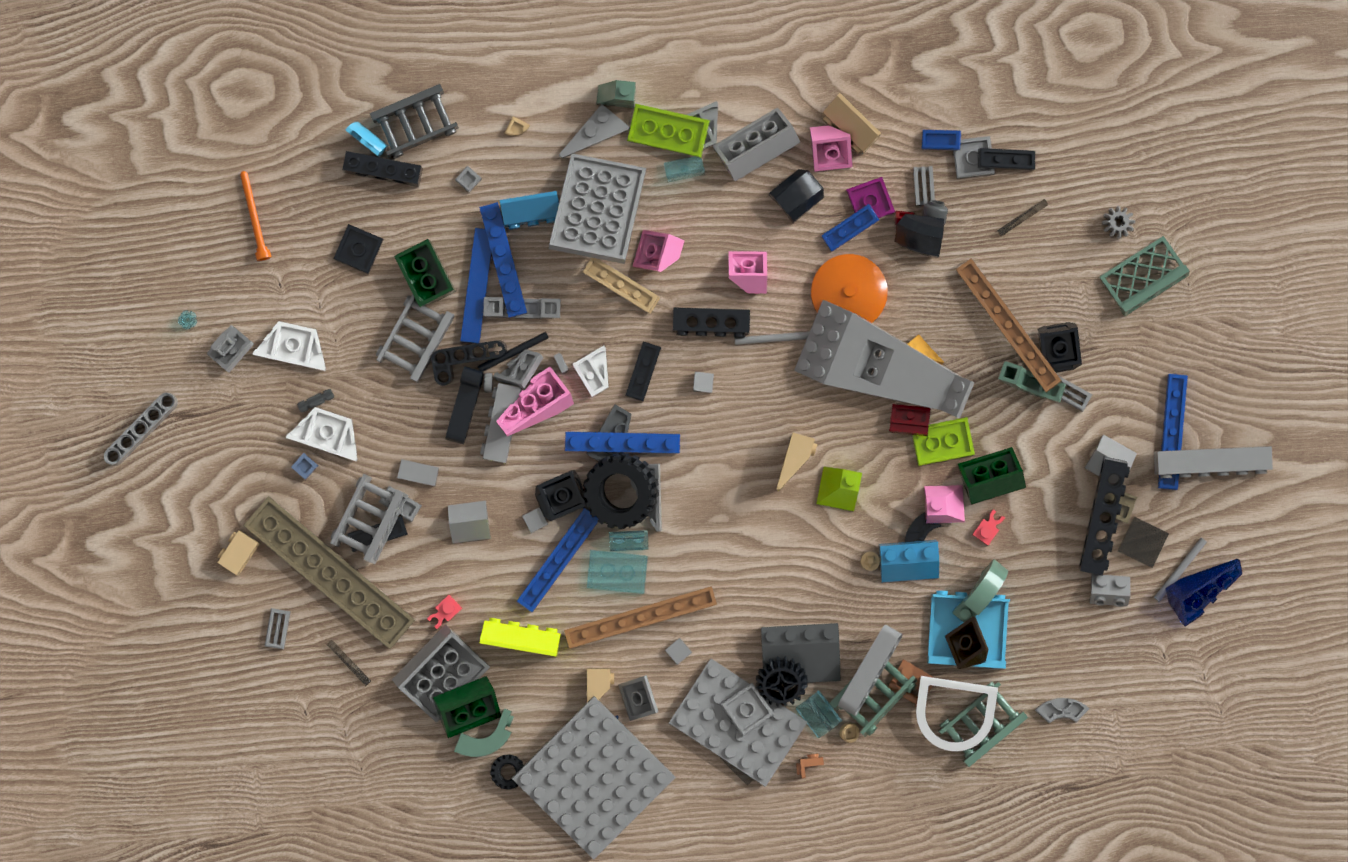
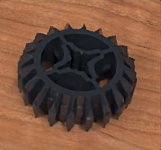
M777 656L776 661L770 658L769 664L763 663L762 668L758 670L759 675L756 676V688L759 689L760 695H763L765 701L769 699L770 705L776 702L777 707L780 706V703H784L786 707L787 702L794 705V699L800 701L801 695L805 694V689L808 687L806 682L808 677L805 674V669L801 668L799 662L795 664L793 658L787 661L786 656L783 660H780ZM780 676H781V678H782V681H784V682H783V686H784V687H782V683H780Z

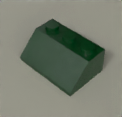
M429 239L394 256L419 307L439 301L456 292Z
M1012 447L958 464L971 505L1026 488L1023 470Z
M487 676L433 697L437 713L448 738L501 717L495 690Z

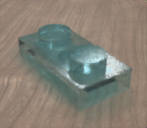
M648 530L609 532L610 551L649 550Z

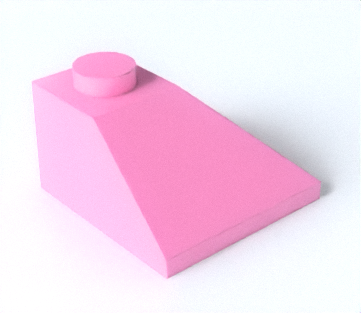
M829 125L810 127L814 172L852 167L850 134Z
M643 230L633 267L658 272L663 271L680 258L684 240L670 234Z
M729 251V279L746 293L767 294V252Z
M963 485L924 486L926 523L965 522Z

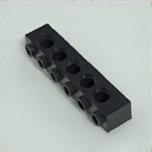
M1103 456L1079 569L1082 572L1103 576L1104 571L1108 570L1109 560H1107L1108 552H1112L1113 541H1111L1112 533L1116 534L1118 525L1115 519L1116 515H1120L1122 504H1119L1121 496L1124 497L1126 485H1123L1124 479L1128 478L1130 467L1125 460ZM1111 475L1119 477L1116 483L1108 482ZM1108 493L1114 494V499L1111 502L1104 501V497ZM1103 512L1110 513V518L1106 521L1100 519V515ZM1105 531V538L1097 539V532ZM1096 549L1102 551L1101 556L1098 558L1092 557V552Z

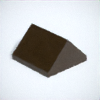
M972 616L945 635L958 669L986 662L989 649L975 616Z

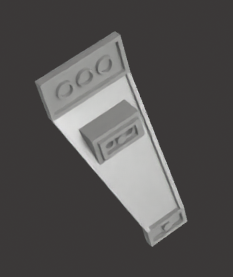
M822 300L794 370L825 385L942 410L958 418L962 415L975 383L957 375L861 316L826 300Z

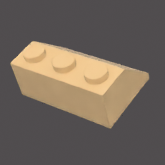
M841 93L823 111V121L827 125H833L836 129L850 134L851 148L857 154L860 152L863 155L881 135V132Z

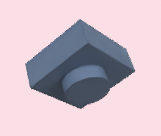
M303 453L291 468L307 480L319 465Z

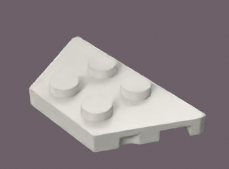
M278 321L273 330L253 352L254 356L326 371L316 329Z
M315 407L286 436L290 440L357 462L352 419Z

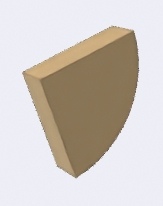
M512 117L504 134L508 136L521 135L529 129L530 125Z

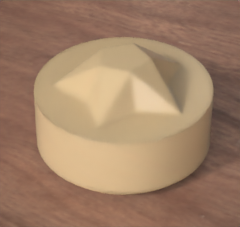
M866 552L861 557V566L867 571H873L878 568L880 558L874 552Z
M848 722L841 726L839 734L842 740L852 743L858 739L860 730L857 725Z

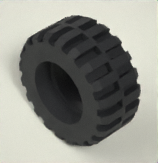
M618 453L612 454L594 465L586 475L587 479L583 484V487H585L583 498H586L584 504L586 508L591 509L592 512L589 514L592 517L596 516L599 519L597 522L600 524L606 523L608 524L607 527L612 529L614 527H618V529L631 528L649 516L656 506V499L659 496V490H657L659 485L658 479H655L653 476L655 475L654 470H649L647 467L649 464L646 461L641 462L639 460L640 457L636 455L631 457L628 453H623L622 455ZM623 474L635 483L638 498L631 507L619 508L607 499L604 486L610 476Z

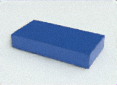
M960 130L922 131L921 149L960 150Z

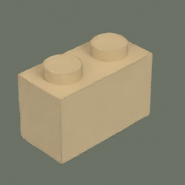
M242 531L234 532L228 540L230 542L227 549L223 548L217 557L219 558L217 563L238 576L260 545L259 542Z

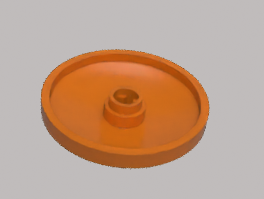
M856 254L838 255L826 261L818 269L811 286V300L816 313H818L822 300H826L861 316L871 323L882 313L888 295L887 283L879 267L871 260Z

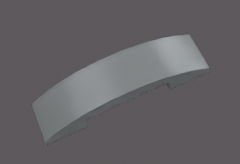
M484 297L483 316L509 318L504 298ZM524 299L527 314L512 317L524 319L560 318L561 299Z

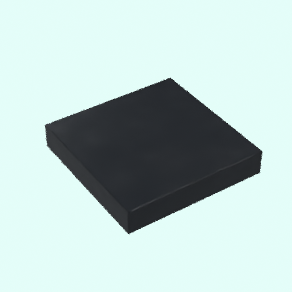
M348 224L333 259L369 274L384 239Z

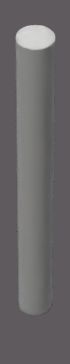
M810 331L747 336L745 338L735 337V345L803 340L808 338Z
M1203 538L1199 539L1157 592L1154 599L1158 602L1163 599L1207 543L1206 540Z

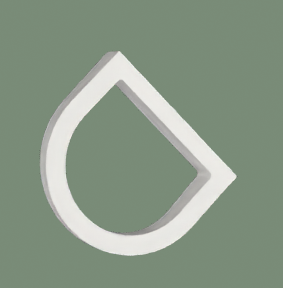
M921 676L916 708L917 722L921 732L932 744L944 750L963 751L976 746L987 736L993 724L998 688ZM930 685L988 694L984 723L975 736L963 742H948L932 732L925 715Z

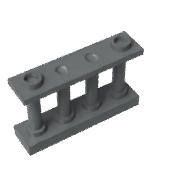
M441 84L370 113L373 122L381 124L391 147V150L386 151L389 158H398L404 155V151L442 135H446V137L456 133V129H459L457 122L450 123L440 99L442 98L441 95L444 94ZM428 100L434 102L444 126L436 131H433L423 108V102ZM412 107L416 109L426 132V135L417 139L405 114L406 110ZM393 115L399 117L409 141L401 146H398L388 123V117Z

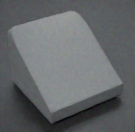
M695 372L693 392L712 393L714 374Z

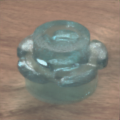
M186 310L181 313L178 322L184 329H190L196 326L197 316L193 311L189 312Z

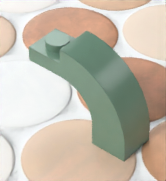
M1004 361L998 378L1001 382L1013 388L1060 403L1066 384L1059 383L1046 393L1030 371L1007 361Z
M993 559L981 572V576L974 588L953 610V614L963 622L972 616L976 617V615H979L1001 588L1008 575V570Z
M506 708L503 710L496 730L486 738H474L461 733L454 752L470 757H481L500 749L512 734L511 731L505 729L506 726L510 727L513 721L512 711Z

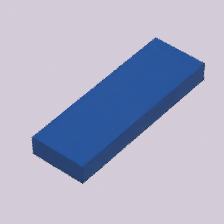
M868 204L824 233L822 238L831 252H833L880 219L870 204Z

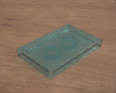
M591 550L587 588L644 594L648 556Z

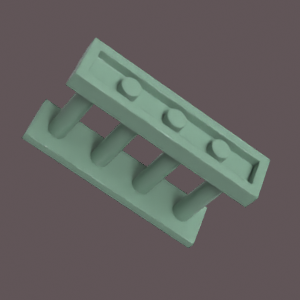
M889 661L885 669L903 685L901 689L895 694L878 678L875 686L890 699L888 703L882 708L870 696L867 697L865 703L877 713L870 722L860 713L854 716L847 712L863 727L860 733L864 737L872 735L877 729L876 725L907 692L911 693L917 686L915 684L917 679L914 676L908 680ZM850 682L829 703L836 711L842 710V708L838 707V704Z
M990 682L987 686L998 688L1001 684L999 682L995 684ZM997 692L996 701L1007 713L1010 721L1004 726L994 717L992 727L995 734L990 738L986 736L979 743L981 746L976 750L973 748L963 750L965 753L963 762L967 767L974 764L1028 718L1022 711L1020 713L1015 712L999 692ZM981 694L952 720L947 718L939 725L941 729L938 732L943 734L946 731L955 742H963L964 740L952 727L961 719L971 732L976 735L980 729L967 713L976 706L985 717L986 706L982 703V700L988 694Z

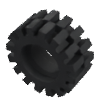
M509 754L497 758L492 764L490 772L491 779L495 785L507 790L516 788L519 785L513 779H504L501 776V768L506 764H510L517 773L524 766L522 760L517 756Z

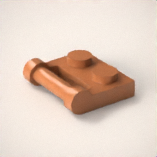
M904 659L897 669L908 680L912 676L917 679L915 689L918 691L921 676L934 678ZM893 677L887 687L897 693L901 687L896 684L898 680ZM933 685L929 686L928 693L930 692ZM907 692L903 697L914 703V706L917 707L918 697Z

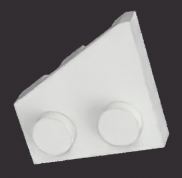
M605 346L600 347L572 364L592 397L609 388Z

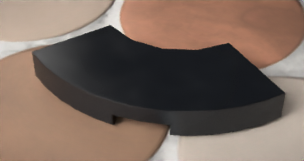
M926 513L920 514L909 526L904 542L924 541L929 532L941 527V523H926Z

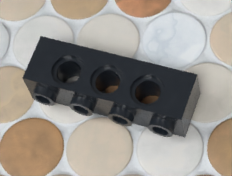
M346 151L342 170L348 174L419 187L423 168L421 165Z
M673 307V332H677L676 335L688 336V333H696V336H707V333H715V337H726V334H734V337L745 338V334L750 333V310ZM689 318H696L698 324L695 327H689L687 325ZM714 318L717 321V325L709 328L706 325V320ZM730 318L734 319L736 326L734 328H727L725 321Z

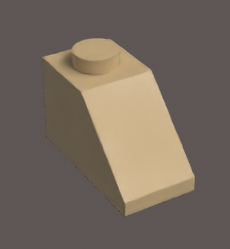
M587 669V702L593 696L599 700L611 688V684H614V673H611V669Z

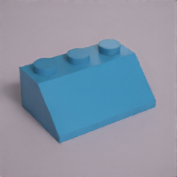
M557 191L500 200L504 226L509 227V230L520 228V225L528 224V227L539 225V222L546 221L547 224L555 223L559 206Z
M937 540L879 544L881 582L939 578V548Z

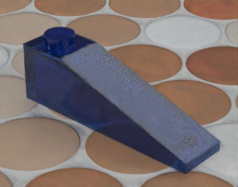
M1237 558L1180 578L1165 588L1169 604L1185 627L1205 613L1203 609L1210 602L1214 603L1217 600L1216 596L1222 590H1227L1243 574L1240 560Z

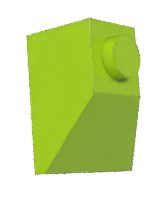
M824 466L816 504L854 512L862 473Z

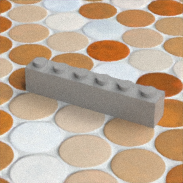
M1272 446L1154 451L1155 475H1160L1161 478H1172V474H1179V477H1191V473H1198V477L1210 476V472H1217V476L1229 475V471H1236V475H1246L1251 470H1255V474H1267V470H1273Z

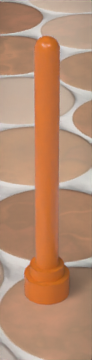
M242 171L240 177L257 243L256 260H268L272 258L271 252L264 244L248 173Z

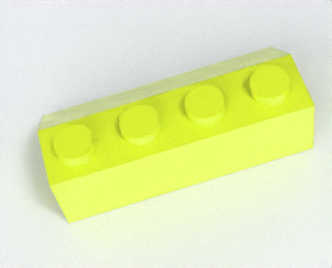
M490 617L489 621H484L480 638L481 644L555 657L558 655L561 634L557 633L558 629L546 627V631L538 630L539 626L527 624V628L519 627V622L508 621V624L500 623L501 619Z

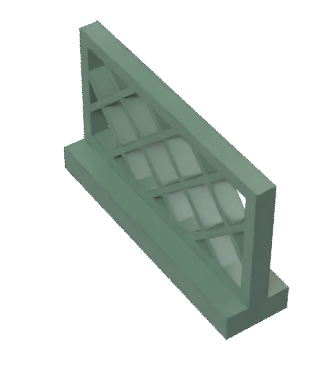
M1162 236L1099 278L1120 307L1123 315L1127 316L1188 277L1190 271L1182 263L1166 238ZM1163 243L1167 248L1166 255L1154 253L1155 247ZM1143 254L1151 256L1150 265L1138 263L1139 257ZM1153 256L1165 258L1163 268L1152 266ZM1167 259L1175 260L1178 267L1173 270L1166 269ZM1126 265L1135 266L1134 276L1123 274V267ZM1137 267L1149 269L1147 278L1136 276ZM1151 269L1162 271L1161 278L1158 280L1149 279ZM1111 275L1119 276L1118 286L1110 285L1106 278ZM1121 277L1133 279L1131 288L1120 286ZM1135 279L1146 281L1145 288L1142 290L1133 289ZM1119 290L1130 292L1129 298L1124 302H1121L1118 297Z

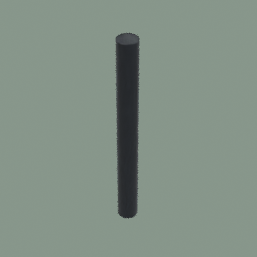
M545 331L508 350L504 356L490 359L479 365L478 368L484 372L523 352L525 349L527 350L545 341L549 337Z

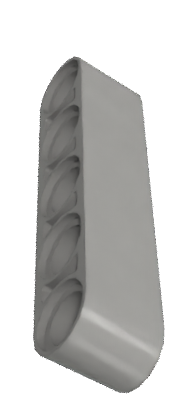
M167 392L161 394L105 451L104 460L106 463L114 466L120 465L177 407L178 400L176 396ZM166 397L172 398V404L169 407H165L163 403ZM157 410L159 417L157 420L152 421L150 414L152 411ZM140 424L145 426L143 434H138L136 430ZM126 438L132 440V445L129 448L123 446V441ZM116 451L118 459L115 462H111L110 454Z
M887 625L883 626L840 699L838 707L854 716L858 714L898 646L903 635L902 633Z

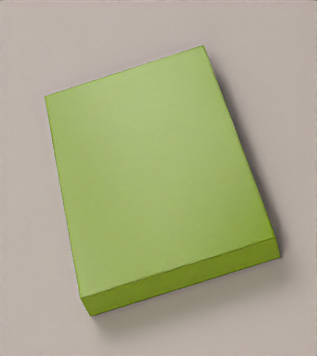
M967 417L930 424L928 437L912 435L918 466L975 455Z

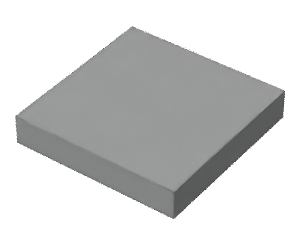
M990 136L961 139L960 150H953L956 179L995 174L994 169L978 168V149H992Z
M753 683L721 704V707L742 736L774 715Z

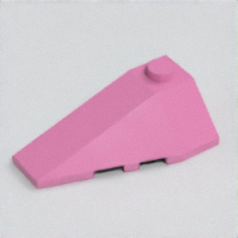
M548 367L532 378L529 386L521 391L518 399L513 404H510L496 422L506 436H510L558 415L572 406L574 402L569 390L552 368Z

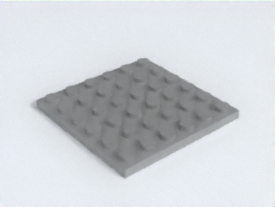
M595 696L512 777L593 859L676 778Z

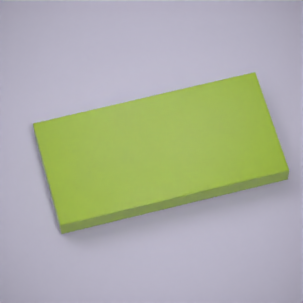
M635 103L627 141L701 158L710 120Z

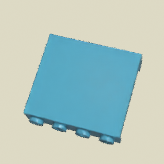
M936 590V594H931L927 663L956 665L945 635L964 623L953 614V610L967 596L966 592H955V595H948V591ZM995 595L986 608L979 615H976L989 650L986 662L974 665L973 667L1006 669L1005 652L1008 604L1010 599H1005V595Z

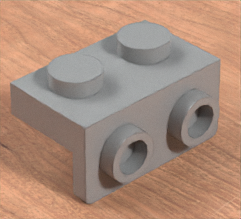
M232 325L223 332L235 342L230 351L224 357L212 348L207 352L209 357L229 373L254 345L253 342Z
M1091 575L1090 604L1099 606L1114 605L1116 607L1128 606L1130 600V577Z

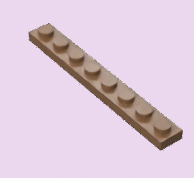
M972 258L956 269L958 274L1044 391L1047 393L1061 383L1062 380Z
M712 586L573 627L564 630L569 649L708 608L717 605Z

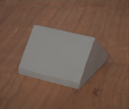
M1103 435L1085 469L1099 476L1103 456L1125 460L1131 468L1137 453ZM1111 475L1108 482L1116 483L1119 477Z
M486 501L448 506L449 527L453 544L491 539Z
M647 675L618 684L630 721L658 713Z

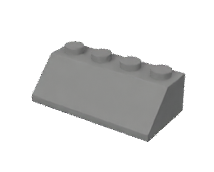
M776 108L715 144L713 148L734 181H737L800 143V140L791 123L780 109Z

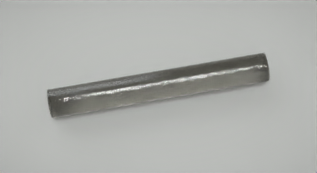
M1043 199L998 229L997 232L1000 237L1048 206L1047 201Z
M333 640L326 644L365 686L371 682Z

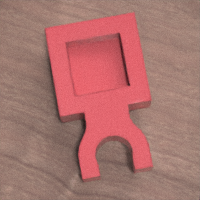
M994 509L989 514L988 522L983 519L972 534L987 546L999 531L996 525L1005 519V517L1001 516L999 520H995L993 518V515L996 513Z
M448 595L435 607L438 612L430 615L427 619L431 621L433 618H437L438 624L434 627L438 629L444 619L449 622L463 608Z

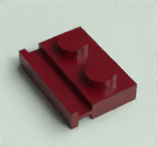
M892 404L889 433L928 437L931 408Z

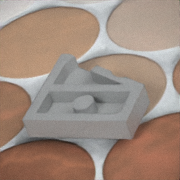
M716 101L687 114L710 120L703 150L717 144L718 102Z
M525 349L516 359L511 360L507 364L508 368L500 374L496 372L493 377L497 381L525 389L543 357L540 353Z

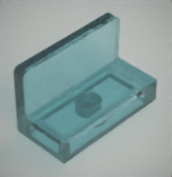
M694 156L664 163L668 182L705 175L702 157Z
M819 690L796 707L798 713L807 721L808 726L818 738L828 733L842 721Z

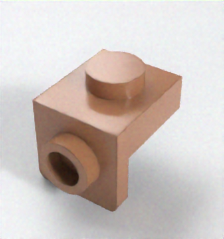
M816 753L807 754V758L799 759L800 763H796L797 775H801L802 779L806 778L805 767L824 765L823 757H819V754Z

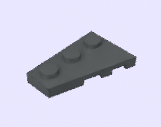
M614 404L598 432L628 433L632 414ZM586 452L588 456L597 461H601L612 454L618 453L622 455L624 453Z

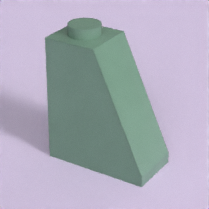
M615 80L598 85L596 105L603 104L606 106L634 108L636 82Z

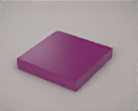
M883 177L846 189L854 213L870 204L879 219L895 213Z

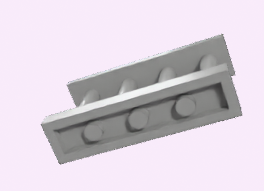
M412 294V296H407L403 304L406 307L384 347H379L376 356H378L376 360L382 363L385 358L409 371V374H411L410 379L419 383L431 361L433 352L437 350L455 316L448 311L445 314H439L426 306L419 307ZM411 308L436 320L437 324H439L437 330L430 331L406 318ZM402 325L427 337L428 341H430L427 348H421L397 335ZM393 341L418 354V357L421 358L419 363L412 365L388 352Z
M363 474L356 483L357 489L338 528L331 535L332 540L330 543L338 547L341 542L363 552L365 555L364 560L376 564L409 495L399 490L393 494L370 483L372 477ZM366 490L389 500L390 505L388 509L383 511L362 501ZM359 507L381 518L382 522L379 528L371 527L353 518L357 508ZM349 525L372 535L373 540L371 544L366 546L346 536L345 533Z

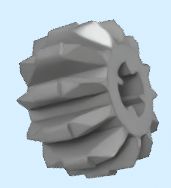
M1120 206L1116 207V212L1113 208H1110V214H1104V218L1107 220L1102 221V225H1108L1104 231L1111 230L1110 237H1113L1116 233L1117 239H1120L1121 233L1127 237V230L1133 231L1134 228L1129 225L1135 223V220H1129L1133 213L1126 215V207L1122 212ZM1118 218H1120V223L1123 224V226H1116V221H1114V219L1117 220Z

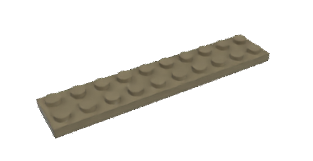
M268 496L244 524L249 531L389 649L397 643L415 621L413 617L271 497Z

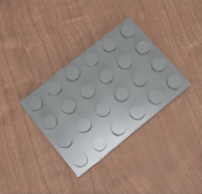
M571 153L549 249L625 264L646 168Z
M710 659L671 718L669 724L766 787L807 724V721L781 704L779 707L776 706V702L770 705L768 699L766 703L774 715L742 736L721 707V704L747 687L749 683L713 659Z

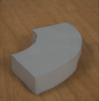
M1056 698L1041 704L1035 711L1048 723L1062 717L1069 718L1077 723L1090 708L1074 699Z

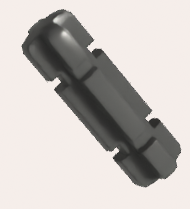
M327 389L322 394L318 393L308 398L307 401L299 402L297 406L300 412H305L309 410L308 408L312 409L325 403V400L333 399L334 394L331 389Z

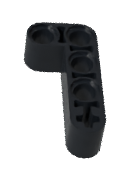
M501 340L436 350L431 356L434 379L441 386L448 385L454 379L452 365L502 357L507 352V345ZM496 344H498V347H502L499 354L497 351L489 352L490 356H488L489 348L496 347ZM477 346L483 349L481 357H477L474 354ZM457 350L464 352L463 360L456 358L455 353ZM438 353L445 355L446 360L444 363L437 361ZM443 371L449 375L447 382L440 380V373Z
M464 366L460 379L461 384L445 440L464 445L483 382V371Z

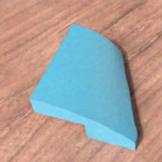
M354 122L345 129L378 157L389 146L360 122Z

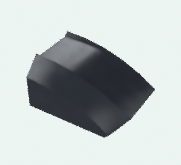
M798 169L769 193V196L780 206L794 224L824 198V190L809 170Z
M905 214L897 223L894 242L912 252L939 258L944 232V219Z
M1065 322L1042 326L1037 329L1040 351L1056 373L1074 370L1082 365L1078 327L1075 323Z
M575 470L541 483L535 488L537 502L543 516L549 521L556 520L586 507L584 504L586 498H583L584 488Z

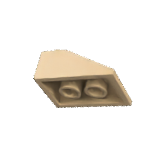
M792 433L776 490L780 491L805 464L810 455L814 456L817 448L814 438Z

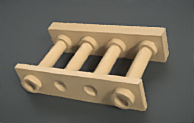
M591 257L583 271L586 275L650 314L660 300L659 296L597 258Z

